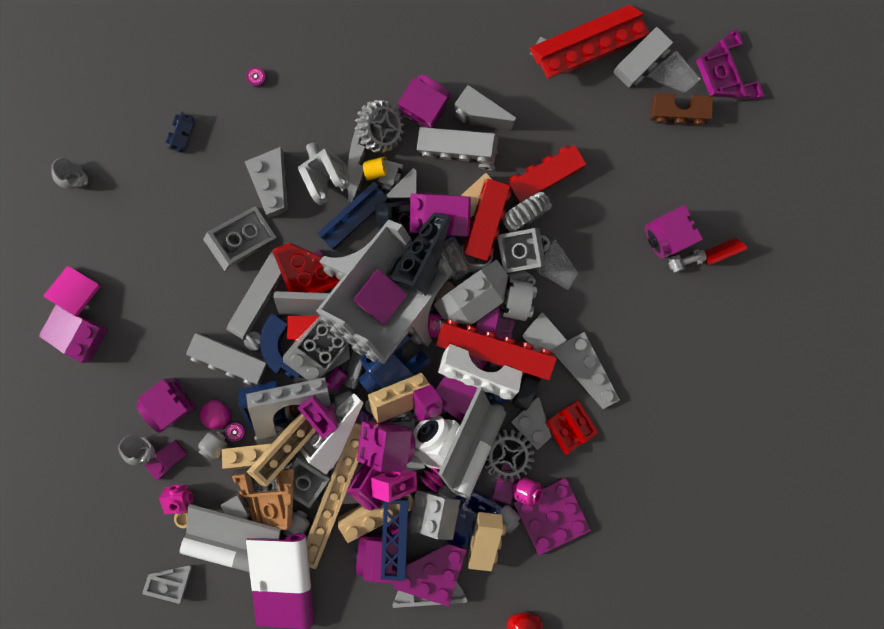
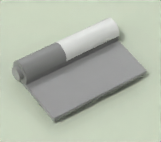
M480 387L477 388L438 473L453 493L467 499L471 496L507 414L503 406L499 404L491 405L483 389Z
M189 504L186 535L180 547V554L250 573L246 539L279 540L281 529Z

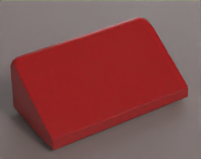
M737 238L731 239L705 250L706 265L714 264L747 250V246Z

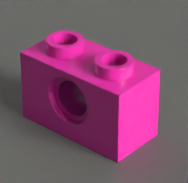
M409 469L385 472L371 478L372 497L389 503L417 491L416 472Z

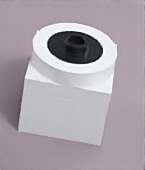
M440 415L420 421L413 431L415 438L414 455L427 467L441 469L460 425L455 420H446Z

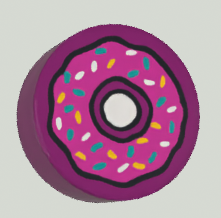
M252 67L247 71L246 79L251 86L261 87L266 82V74L261 68Z
M239 422L230 423L225 429L226 438L232 442L241 440L245 436V427Z

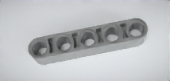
M273 252L268 256L227 325V331L243 340L246 334L251 331L282 279V274Z

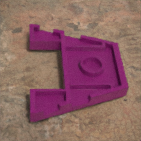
M738 29L730 32L697 59L696 62L710 96L759 100L765 97L759 81L743 85L729 51L743 45Z

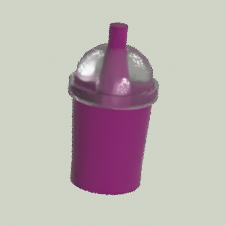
M336 366L326 378L329 397L338 393L339 388L349 376L339 366Z

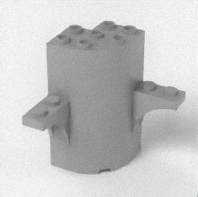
M388 220L371 242L361 250L340 258L323 256L319 262L323 265L324 272L331 277L336 276L340 281L316 310L321 316L320 321L326 326L331 327L330 332L336 337L341 336L345 341L353 345L352 349L358 354L362 355L365 353L366 357L371 361L376 362L377 360L383 364L407 333L411 335L410 339L417 345L421 343L427 347L432 342L428 332L430 308L437 293L453 273L448 262L440 258L435 279L426 296L396 284L407 296L385 325L378 323L355 303L353 298L376 269H379L386 275L393 259L397 255L401 256L407 249L406 244L409 241L413 242L403 225Z

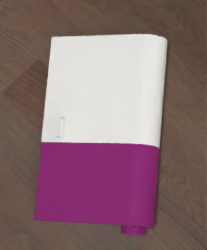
M302 533L291 534L285 540L247 538L246 545L256 626L310 629L314 625L315 620L306 535Z

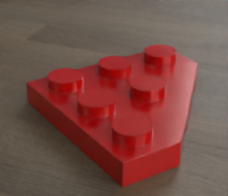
M292 243L272 249L289 292L322 293L333 289L340 281L336 276L331 277L324 272V267L319 262L323 258L321 255Z

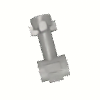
M694 250V255L681 258L680 255L670 257L668 264L670 269L677 273L685 270L684 265L697 262L698 265L702 264L703 261H706V254L704 250Z

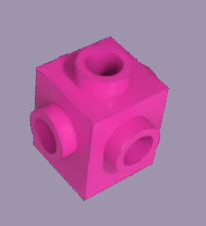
M188 485L165 487L159 497L164 515L187 512L189 504L193 502V494L189 491Z

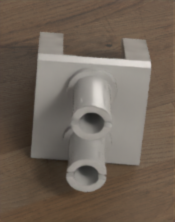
M310 143L306 146L309 160L300 165L298 170L313 200L318 205H322L328 201L327 181L330 178L335 187L339 186L342 191L349 187L348 166L328 150L323 149L319 151L318 144Z

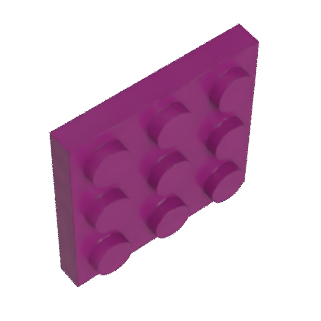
M565 477L541 488L543 490L542 498L539 503L533 506L525 505L517 500L513 501L538 555L591 531Z

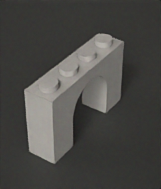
M325 377L246 394L248 411L257 439L277 435L274 415L285 406L301 405L315 394L326 409L330 407Z

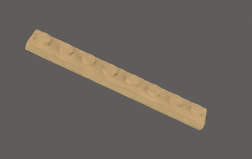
M355 421L343 451L335 464L307 535L309 568H317L359 462L357 461L362 423Z

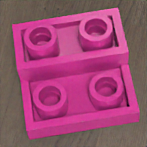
M67 266L43 297L77 317L101 286Z

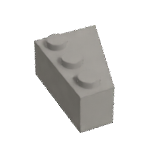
M281 147L245 161L264 211L270 218L288 211L284 164L285 154Z

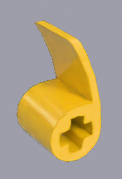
M386 157L368 160L363 163V170L367 180L387 176L384 160H387Z

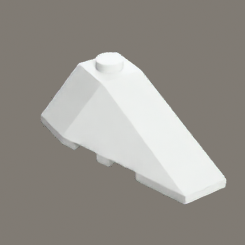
M352 394L337 407L335 415L339 427L324 439L316 431L300 449L308 463L324 474H327L338 461L361 410L363 402L356 394Z

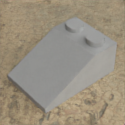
M467 85L454 104L455 118L463 124L466 122L469 125L512 130L514 127L515 116L469 85Z
M256 206L208 231L203 240L223 270L226 271L277 237Z

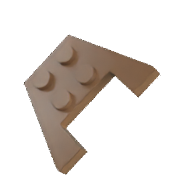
M293 468L282 469L276 476L279 490L254 492L251 476L248 473L232 476L234 483L238 482L241 491H239L241 497L245 498L249 505L248 511L253 522L276 527L281 530L292 527Z

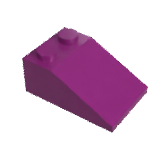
M411 193L410 232L419 233V229L435 212L451 217L447 235L470 236L471 196Z
M55 305L39 337L78 362L90 363L108 329L81 314L75 317L58 305Z

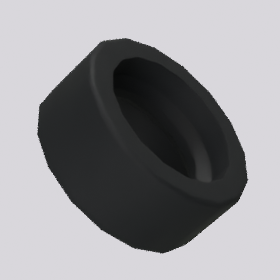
M527 373L523 375L519 392L513 398L512 406L524 411L528 410L537 392L540 377Z

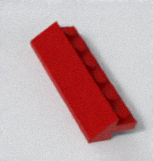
M628 5L531 46L529 49L537 65H541L548 80L560 74H567L629 47L631 43L647 37L650 33L642 18L644 13Z

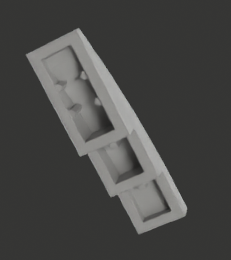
M356 129L348 159L349 187L347 189L349 203L358 196L365 178L361 164L367 150L360 143L362 138L356 137L359 134V130Z

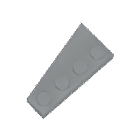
M585 332L551 350L602 409L620 400Z

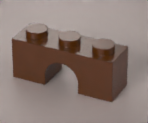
M655 93L651 98L650 121H656L657 124L675 122L676 125L694 123L695 126H703L712 119L713 96L693 95L689 99L688 109L682 110L675 105V94Z

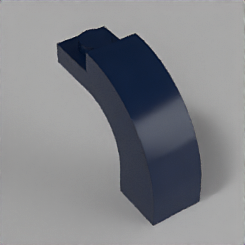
M272 313L261 332L260 346L263 358L276 374L284 369V374L292 379L294 377L300 378L301 375L283 362L284 355L281 350V340L287 331V322Z

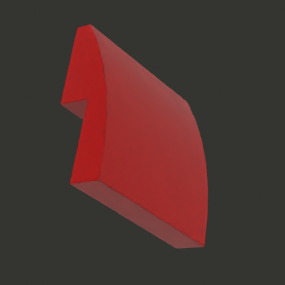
M579 400L545 421L565 455L599 433Z

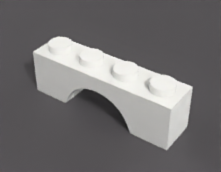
M449 344L444 351L438 372L447 378L459 380L466 385L480 387L484 392H490L512 400L519 392L522 371L506 365L497 372H485L473 364L467 350Z

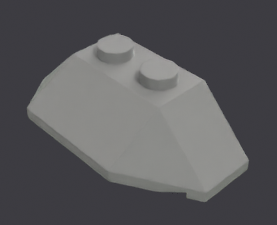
M496 259L433 305L444 320L452 319L459 323L472 325L504 302L508 275Z

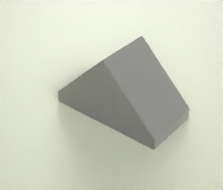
M414 168L387 194L390 201L410 200L411 193H417V172Z

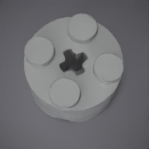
M508 279L507 284L510 285L505 290L504 302L501 304V309L505 310V313H501V316L526 321L528 317L531 318L533 315L534 306H531L532 299L536 297L537 287H533V284L529 282Z

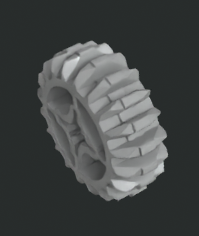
M386 100L370 101L367 105L362 106V111L357 113L360 118L355 120L358 126L354 128L359 130V134L356 137L362 138L360 143L362 145L366 144L365 148L371 149L373 152L385 153L386 151L393 150L392 147L398 146L397 141L402 140L400 134L404 133L401 127L405 124L400 121L403 116H398L399 109H394V104H388ZM377 111V114L374 116L373 121H371L373 114ZM389 132L386 139L383 141V138H385L386 133Z
M539 192L524 200L505 213L502 220L503 225L510 233L522 229L551 209L552 204L549 197L544 192Z
M506 429L503 430L504 436H501L498 432V438L495 439L486 459L489 462L484 465L485 468L492 467L489 471L490 475L495 471L497 472L495 479H499L500 475H503V482H506L507 476L513 482L514 475L520 480L521 476L519 473L522 472L526 476L527 472L524 468H532L530 464H527L528 461L534 462V458L529 457V455L534 454V450H528V448L532 447V444H525L528 440L526 436L520 439L522 436L521 432L514 436L515 431L512 429L510 435H507ZM505 440L516 441L521 446L518 448H509L507 447ZM497 444H500L502 452L497 458L493 459L494 448ZM504 447L510 453L511 451L513 452V454L511 455V460L513 464H511L510 460H508L507 458H503L506 456ZM524 451L523 461L519 468H517L515 459ZM508 463L512 471H503L496 465Z

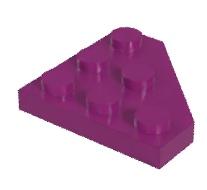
M446 543L440 548L417 558V560L406 565L405 581L395 580L393 589L449 607L467 549Z

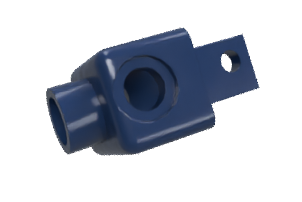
M406 334L384 364L377 360L376 362L371 361L366 357V354L362 355L361 363L367 372L358 380L369 393H373L415 376L431 360L423 350H420L407 363L402 358V349L400 347L410 339Z

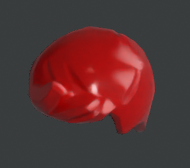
M528 612L513 614L508 618L506 628L542 629L544 623L535 614L531 615Z

